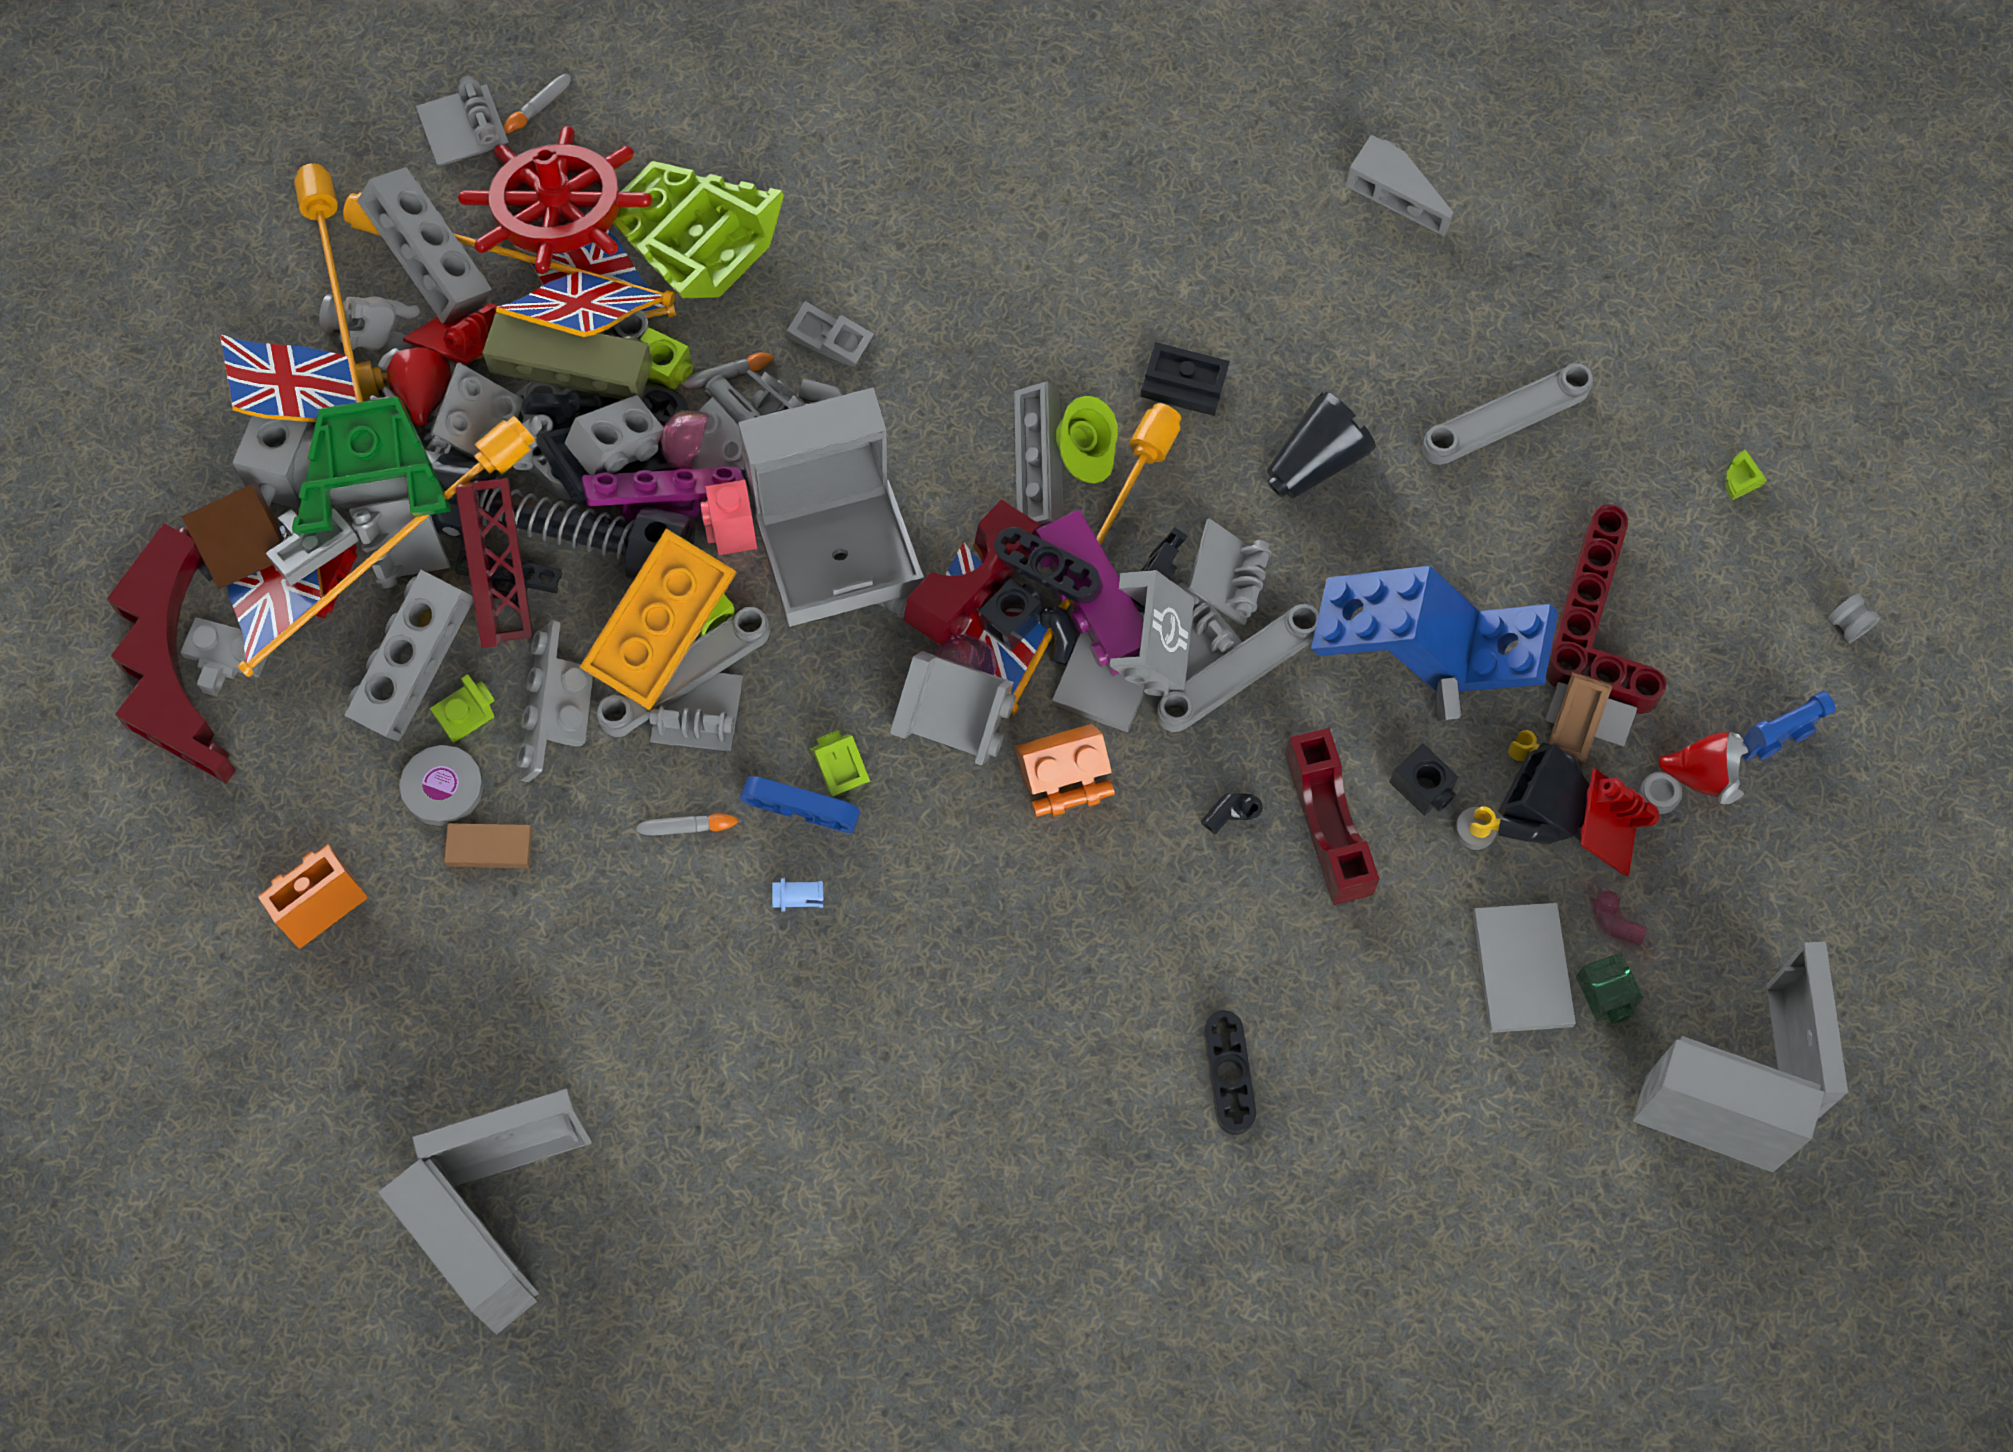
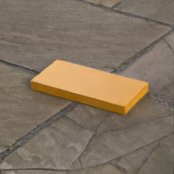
M666 528L580 665V668L651 711L737 572Z

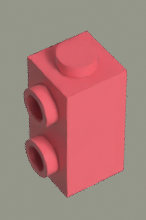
M746 480L705 486L708 501L701 502L700 505L708 544L716 543L718 555L758 549Z

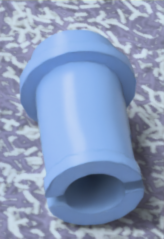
M781 878V882H773V908L781 907V912L785 911V907L823 908V881L785 882V878Z

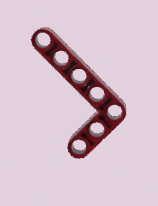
M1606 504L1596 509L1586 529L1553 638L1546 679L1552 686L1556 687L1558 682L1568 685L1572 672L1599 681L1601 680L1597 677V674H1605L1613 682L1608 683L1612 685L1608 698L1636 707V713L1645 714L1655 709L1666 690L1667 682L1664 675L1653 667L1592 648L1628 527V517L1625 511L1616 505ZM1599 526H1608L1613 530V532H1606L1602 530ZM1589 559H1597L1604 566H1596ZM1579 593L1589 594L1594 601H1587L1581 598ZM1568 627H1576L1580 629L1584 635H1575L1570 632ZM1557 662H1567L1573 667V670H1564ZM1642 686L1647 688L1652 696L1641 694L1636 687Z

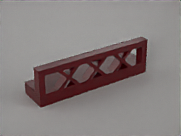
M509 477L460 483L456 487V494L481 648L496 647L502 641L532 638L533 629ZM501 487L503 505L496 515L493 516L480 506L478 490ZM503 512H505L506 525L498 520ZM482 516H484L486 519L490 521V523L487 525L485 529L483 527ZM494 524L507 533L509 537V546L501 556L486 546L485 535ZM510 551L513 565L504 559ZM488 555L497 561L491 570ZM500 564L515 575L516 584L507 596L495 588L492 583L491 576ZM516 591L518 594L519 604H517L511 599V597L514 595ZM494 595L503 601L498 608H496ZM506 604L521 614L523 629L500 632L498 614Z

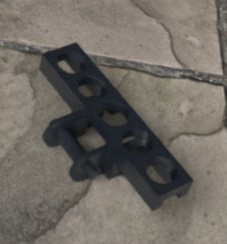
M530 393L523 401L522 408L524 414H544L549 416L552 420L553 428H558V425H563L577 412H580L579 416L617 403L621 399L600 397L598 394L579 396L577 393H571L570 395Z
M460 550L455 566L456 574L470 576L469 569L462 566V562L467 560L466 550ZM488 555L491 570L497 561ZM504 558L507 562L513 565L512 559ZM532 560L522 562L526 591H528V588L557 594V586L563 575L561 569L538 565ZM501 564L491 576L493 586L497 589L500 584L499 580L516 583L514 574L511 576L501 574V569L504 567ZM541 575L554 577L553 581L548 584L539 581ZM499 590V591H501L502 593H504L506 596L509 594V592H507V591ZM516 591L511 599L518 604L519 600Z

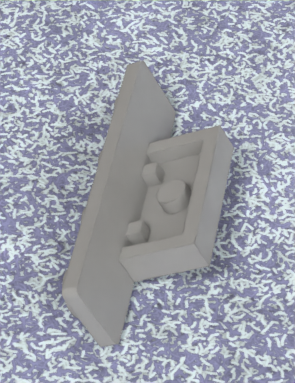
M551 620L541 630H537L531 643V653L535 654L534 666L530 670L526 682V689L530 691L529 705L524 710L521 722L522 728L526 729L525 738L517 755V766L521 767L519 780L524 782L531 781L542 772L546 740L579 747L585 744L593 676L581 669V664L556 658L560 622Z

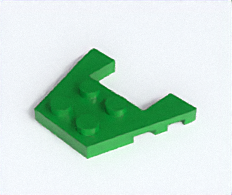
M395 396L319 409L308 454V459L310 460L306 482L301 485L299 498L302 499L298 517H294L292 524L293 533L305 535L334 530L330 489L407 477L410 513L413 516L419 517L451 512L450 503L406 407L399 397Z

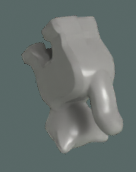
M377 296L346 298L345 315H352V319H359L358 324L355 326L347 324L352 350L356 347H363L367 350L379 351L384 356L396 347L399 351L417 347L403 342V337L407 335L398 331H391L396 315L407 319L415 318L419 315L420 311L416 305L406 306L399 301ZM340 332L339 339H340V341L342 342V337H341V332Z

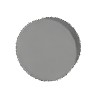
M1654 772L1644 779L1639 788V794L1644 797L1645 803L1650 802L1656 805L1659 814H1665L1674 810L1682 798V788L1679 781L1668 773Z
M1470 807L1464 810L1459 815L1455 824V835L1458 841L1463 846L1473 850L1488 847L1497 834V831L1492 830L1487 837L1477 838L1469 832L1471 823L1487 825L1484 820L1473 817L1475 810L1480 807Z

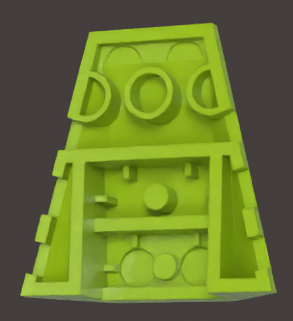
M651 161L621 192L649 193L653 199L652 204L646 208L620 207L613 225L682 298H718L770 247L784 194L782 190L770 188L768 192L757 190L755 184L743 181L739 185L724 182L721 176L709 174L706 178L695 175L694 170Z

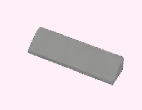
M1048 381L1014 391L1017 510L1027 515L1028 503V517L1039 523V528L1064 517L1062 457L1056 443V429L1061 421L1060 391ZM1024 399H1025V417H1024ZM1025 426H1026V453H1025ZM1026 463H1027V487H1026Z

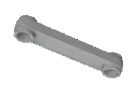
M1569 364L1559 371L1447 422L1436 425L1426 433L1422 443V453L1433 464H1446L1585 400L1593 386L1592 373L1582 364ZM1567 381H1577L1580 383L1581 387H1574L1570 385ZM1442 441L1449 448H1438L1432 442Z
M1299 604L1185 681V690L1170 691L1168 695L1159 701L1157 707V720L1160 726L1171 732H1180L1187 729L1312 643L1319 616L1318 611L1313 606L1307 604ZM1303 619L1308 621L1312 628L1300 629L1293 622ZM1170 706H1178L1186 714L1181 717H1172L1166 713L1165 709Z
M745 607L694 641L653 708L659 709L660 705L668 707L756 648L763 646L770 634L769 621L766 615L758 608ZM755 623L760 625V628L754 632L742 630L748 624ZM619 691L601 701L597 710V718L602 730L613 737L627 735L650 719L651 714L650 710ZM613 712H625V716L621 720H607L608 716Z

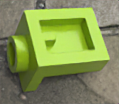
M468 674L461 677L464 687L429 708L453 744L495 717L490 707V704L495 702L493 696L482 681L475 685Z
M836 730L816 739L818 746L810 748L812 757L816 758L830 796L833 797L870 782L852 735L845 734L841 736L840 731Z

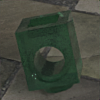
M1622 952L1584 965L1576 975V979L1596 1023L1609 1018L1611 1024H1616L1635 1015L1633 1009L1641 1002L1643 996Z

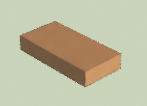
M1572 672L1547 744L1555 743L1560 749L1575 755L1578 761L1586 763L1612 685Z
M448 823L444 864L446 867L529 868L533 829L531 825Z

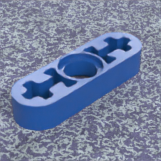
M756 776L747 777L740 799L747 805L792 817V814L806 817V822L844 833L854 832L860 815V810L848 802Z

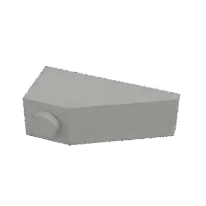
M1371 135L1350 166L1346 187L1445 237L1454 212L1405 151L1397 148L1390 141L1381 140Z

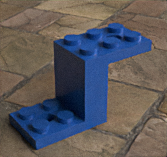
M1431 566L1328 577L1311 649L1319 656L1389 650L1435 691H1437L1439 680L1446 678H1455L1457 680L1458 692L1544 685L1558 610L1551 604L1479 611ZM1363 607L1362 612L1358 613L1353 618V620H1351L1353 613L1358 608ZM1518 640L1517 647H1514L1505 655L1507 646L1511 642Z

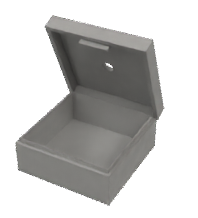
M874 387L738 422L745 473L757 512L755 514L789 627L910 595L924 580L889 479H887L886 427ZM837 553H846L848 555L846 559L840 561L833 558Z
M1804 942L1766 984L1778 1070L1681 1036L1645 1076L1632 1121L1770 1172L1777 1170L1812 1140L1817 1120L1848 1093L1826 942Z
M567 1089L412 1137L419 1160L378 1192L471 1312L496 1335L537 1302L535 1297L539 1292L455 1187L591 1144L592 1140L587 1123Z

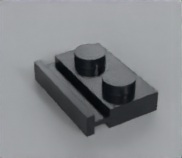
M1155 342L1141 387L1140 397L1215 416L1230 361Z
M1174 527L1151 552L1149 556L1151 558L1145 563L1141 571L1157 570L1170 580L1177 569V566L1172 562L1179 552L1178 548L1188 536ZM1131 598V599L1133 600V602H1135V603H1137V604H1140V603H1138L1136 600H1134L1133 598Z

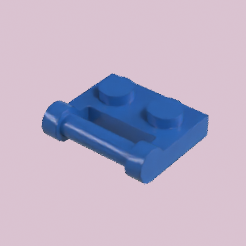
M1821 691L1811 696L1806 704L1770 722L1763 720L1753 725L1743 738V743L1748 750V753L1742 755L1745 761L1757 755L1761 760H1764L1781 750V743L1790 738H1793L1795 743L1811 736L1817 730L1815 725L1819 719L1835 712L1836 707L1832 697L1826 691Z

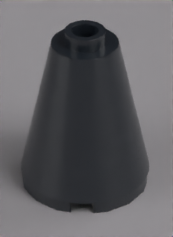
M1322 392L1314 399L1268 467L1267 473L1270 478L1267 480V483L1281 498L1286 494L1291 498H1295L1369 455L1376 448L1375 441L1365 425L1359 430V427L1353 420L1356 415L1350 408L1331 393L1326 392L1324 394Z

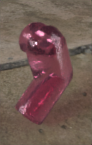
M1609 890L1601 892L1593 902V913L1606 935L1641 945L1647 926L1623 918L1619 909L1620 897L1615 892Z

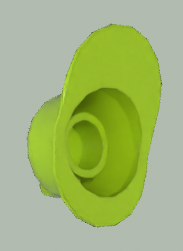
M1083 396L1076 398L1068 405L1063 419L1056 429V443L1062 460L1071 474L1082 482L1100 483L1111 474L1118 435L1115 415L1110 407L1099 398Z

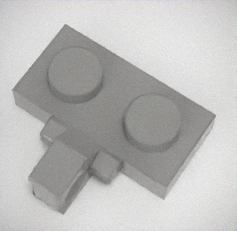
M334 508L332 509L334 530L297 535L292 531L294 517L298 516L291 509L278 517L289 536L266 552V555L274 567L292 586L359 540L353 529Z
M195 617L180 654L183 658L198 661L197 668L201 670L197 686L200 687L202 693L217 697L225 677L234 679L237 672L243 673L237 665L243 660L246 661L242 629ZM267 657L253 668L255 672L251 676L259 678Z

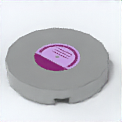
M438 745L426 748L410 759L402 771L399 787L401 799L412 816L425 824L444 826L460 818L464 819L473 812L481 800L484 784L481 770L470 754L458 747Z

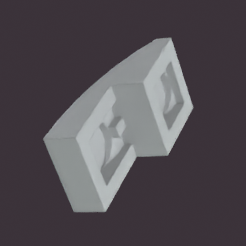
M805 301L788 327L784 337L840 363L855 367L874 334L843 315L835 319Z

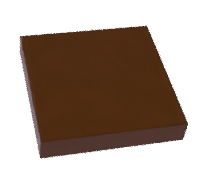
M256 482L182 516L218 589L273 565L266 552L285 539Z

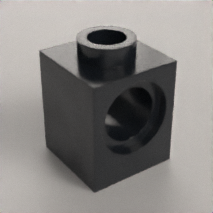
M1010 578L978 611L981 628L1011 652L1040 622L1042 611L1041 597L1031 586L1027 584L1021 586ZM1013 607L1023 610L1021 614L1014 617L1004 614L1006 610Z
M1422 743L1394 769L1389 783L1425 816L1433 808L1440 812L1453 800L1456 794L1452 790L1458 780V776ZM1422 777L1428 778L1434 782L1436 787L1426 789L1418 783L1417 779Z

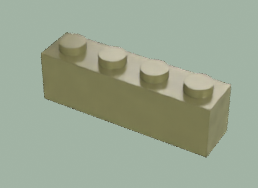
M501 313L495 314L483 350V356L489 373L622 400L638 395L640 399L642 398L652 366L649 345L638 338L631 336L619 338L605 335L603 332L581 337Z

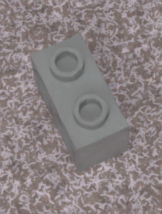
M638 395L575 418L564 444L589 475L606 472L613 474L629 463L637 460L642 462L651 458L658 450V443L665 429Z

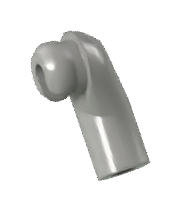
M803 379L799 392L800 398L815 402L842 396L837 387L808 379Z
M538 414L523 423L524 427L535 438V441L528 446L531 450L513 465L515 469L528 470L532 468L533 449L538 446L536 441L539 434L552 431L553 429L552 420L547 415Z

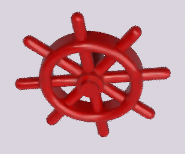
M565 126L560 130L558 144L537 147L518 156L503 144L497 145L494 148V155L505 165L494 177L490 189L463 190L458 194V201L462 205L490 206L496 228L475 241L474 248L479 253H485L507 239L519 248L537 253L535 270L539 274L549 272L553 254L574 251L592 242L606 254H615L618 251V245L605 232L614 223L619 208H646L653 202L652 196L646 192L619 191L614 170L631 160L634 156V150L626 145L603 158L592 150L573 145L575 131L570 126ZM568 171L580 173L568 181ZM595 182H598L602 187V192L583 191ZM523 183H526L534 191H516V189ZM508 206H529L514 216L507 209ZM577 207L594 208L585 215ZM540 217H544L542 227L529 225ZM566 220L571 222L566 225L558 226V223H562Z

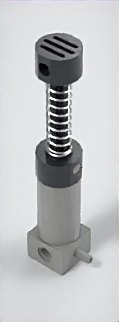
M251 417L232 463L245 487L255 482L257 483L268 507L273 502L300 509L302 499L299 498L301 485L306 482L310 465L308 454L316 422ZM425 450L444 492L479 463L476 460L448 453L439 454ZM484 468L469 482L496 479L495 470L489 474ZM407 477L330 489L331 504L350 509L408 498ZM501 487L478 490L480 506L493 516L496 515L503 505L502 493L499 491ZM518 489L511 492L517 532L519 529L526 530L529 538L534 533L542 534L544 541L549 536L557 538L559 545L564 540L570 541L573 548H576L578 544L586 545L588 552L592 551L593 547L602 549L603 556L608 551L617 553L618 560L623 555H626L625 572L630 580L636 578L666 528L694 545L696 528L695 520L692 516L646 505L642 507L637 518L628 524L622 515L612 520L607 512L596 516L592 508L582 512L577 504L568 509L563 501H558L555 505H552L548 497L537 501L533 493L522 497ZM455 493L448 499L451 512L432 514L430 516L437 533L464 540L457 494ZM503 512L498 520L506 525L505 512ZM482 516L483 527L485 528L490 521Z

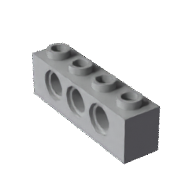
M407 167L369 179L357 202L440 321L444 324L480 309L492 288Z
M421 569L417 577H413L407 584L404 591L405 600L398 613L393 614L387 622L385 628L386 636L380 648L370 655L366 664L367 673L361 684L356 686L350 693L347 700L348 709L344 715L396 741L401 739L474 601L473 596ZM431 609V621L428 625L421 627L419 623L421 614L425 610ZM412 645L413 655L411 659L402 664L400 658L402 650ZM392 681L394 684L393 694L388 699L383 700L382 689L386 683Z

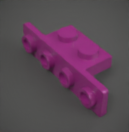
M719 466L706 469L681 468L671 471L651 472L643 470L635 473L584 475L582 477V486L589 506L620 504V515L624 517L625 521H632L637 518L642 507L646 505L698 517L701 515L700 503L702 499H708L705 486L744 479L739 467Z

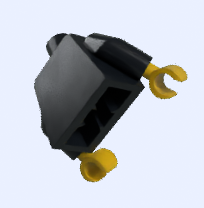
M1523 730L1519 732L1516 738L1517 741L1511 742L1508 753L1513 759L1524 762L1498 810L1502 818H1496L1495 813L1490 808L1480 807L1475 810L1473 817L1484 820L1487 825L1471 823L1469 832L1477 838H1484L1490 835L1492 830H1495L1502 837L1546 845L1573 836L1581 842V828L1584 824L1587 790L1590 784L1584 777L1577 757L1560 749L1555 743L1551 745L1542 742L1540 745L1537 744V738L1532 731Z

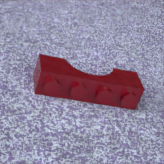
M1001 499L978 523L973 547L979 554L982 564L969 573L956 576L931 572L907 597L903 621L941 646L952 635L960 636L967 627L970 616L976 610L979 611L993 597L995 589L999 585L1003 586L1010 578H1013L1016 572L1000 561L994 548L997 535L1006 528L1018 527L1037 536L1036 530L1039 529L1040 524ZM1019 540L1014 545L1010 543L1006 545L1009 555L1013 551H1018L1024 554L1029 562L1031 554L1022 549Z
M1330 728L1290 737L1285 757L1333 905L1372 896L1380 879L1368 843L1358 834L1348 809L1342 781V764Z

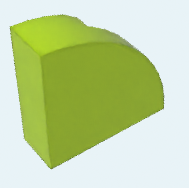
M1746 449L1737 454L1731 462L1726 473L1727 482L1725 477L1726 490L1731 500L1764 485L1767 481Z

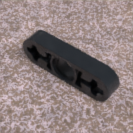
M1018 527L1006 528L997 535L994 548L1000 561L1005 566L1077 603H1090L1101 594L1103 587L1102 579L1097 569L1090 563ZM1019 540L1022 549L1031 554L1029 562L1026 556L1018 551H1013L1009 555L1006 545L1008 543L1014 545ZM1046 556H1054L1059 559L1058 569L1048 575L1038 572L1037 566L1039 561ZM1068 569L1072 576L1081 580L1086 575H1089L1088 578L1092 585L1089 588L1082 586L1077 591L1078 588L1075 582L1066 576Z
M1221 1010L1213 1013L1208 1018L1204 1028L1214 1106L1220 1128L1226 1133L1240 1135L1247 1132L1255 1121V1099L1243 1023L1235 1013ZM1220 1021L1226 1022L1227 1028L1235 1029V1032L1230 1033L1229 1049L1239 1048V1053L1227 1051L1217 1056L1214 1054V1050L1222 1051L1223 1048L1220 1034H1213L1212 1032L1217 1029ZM1225 1062H1233L1240 1067L1242 1078L1233 1084L1225 1083L1218 1076V1067ZM1245 1089L1246 1095L1238 1093L1237 1101L1239 1109L1247 1111L1248 1115L1243 1116L1241 1124H1234L1233 1118L1225 1117L1224 1114L1229 1112L1231 1108L1230 1094L1221 1097L1220 1091L1235 1093Z

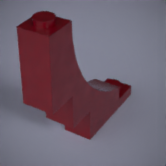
M163 523L107 598V601L118 615L134 623L111 657L121 671L139 680L115 715L126 729L227 784L236 771L228 760L230 754L222 747L210 742L215 734L191 703L183 684L177 655V627L180 610L186 591L197 571L196 566L202 563L203 558L188 529L179 527L176 530Z

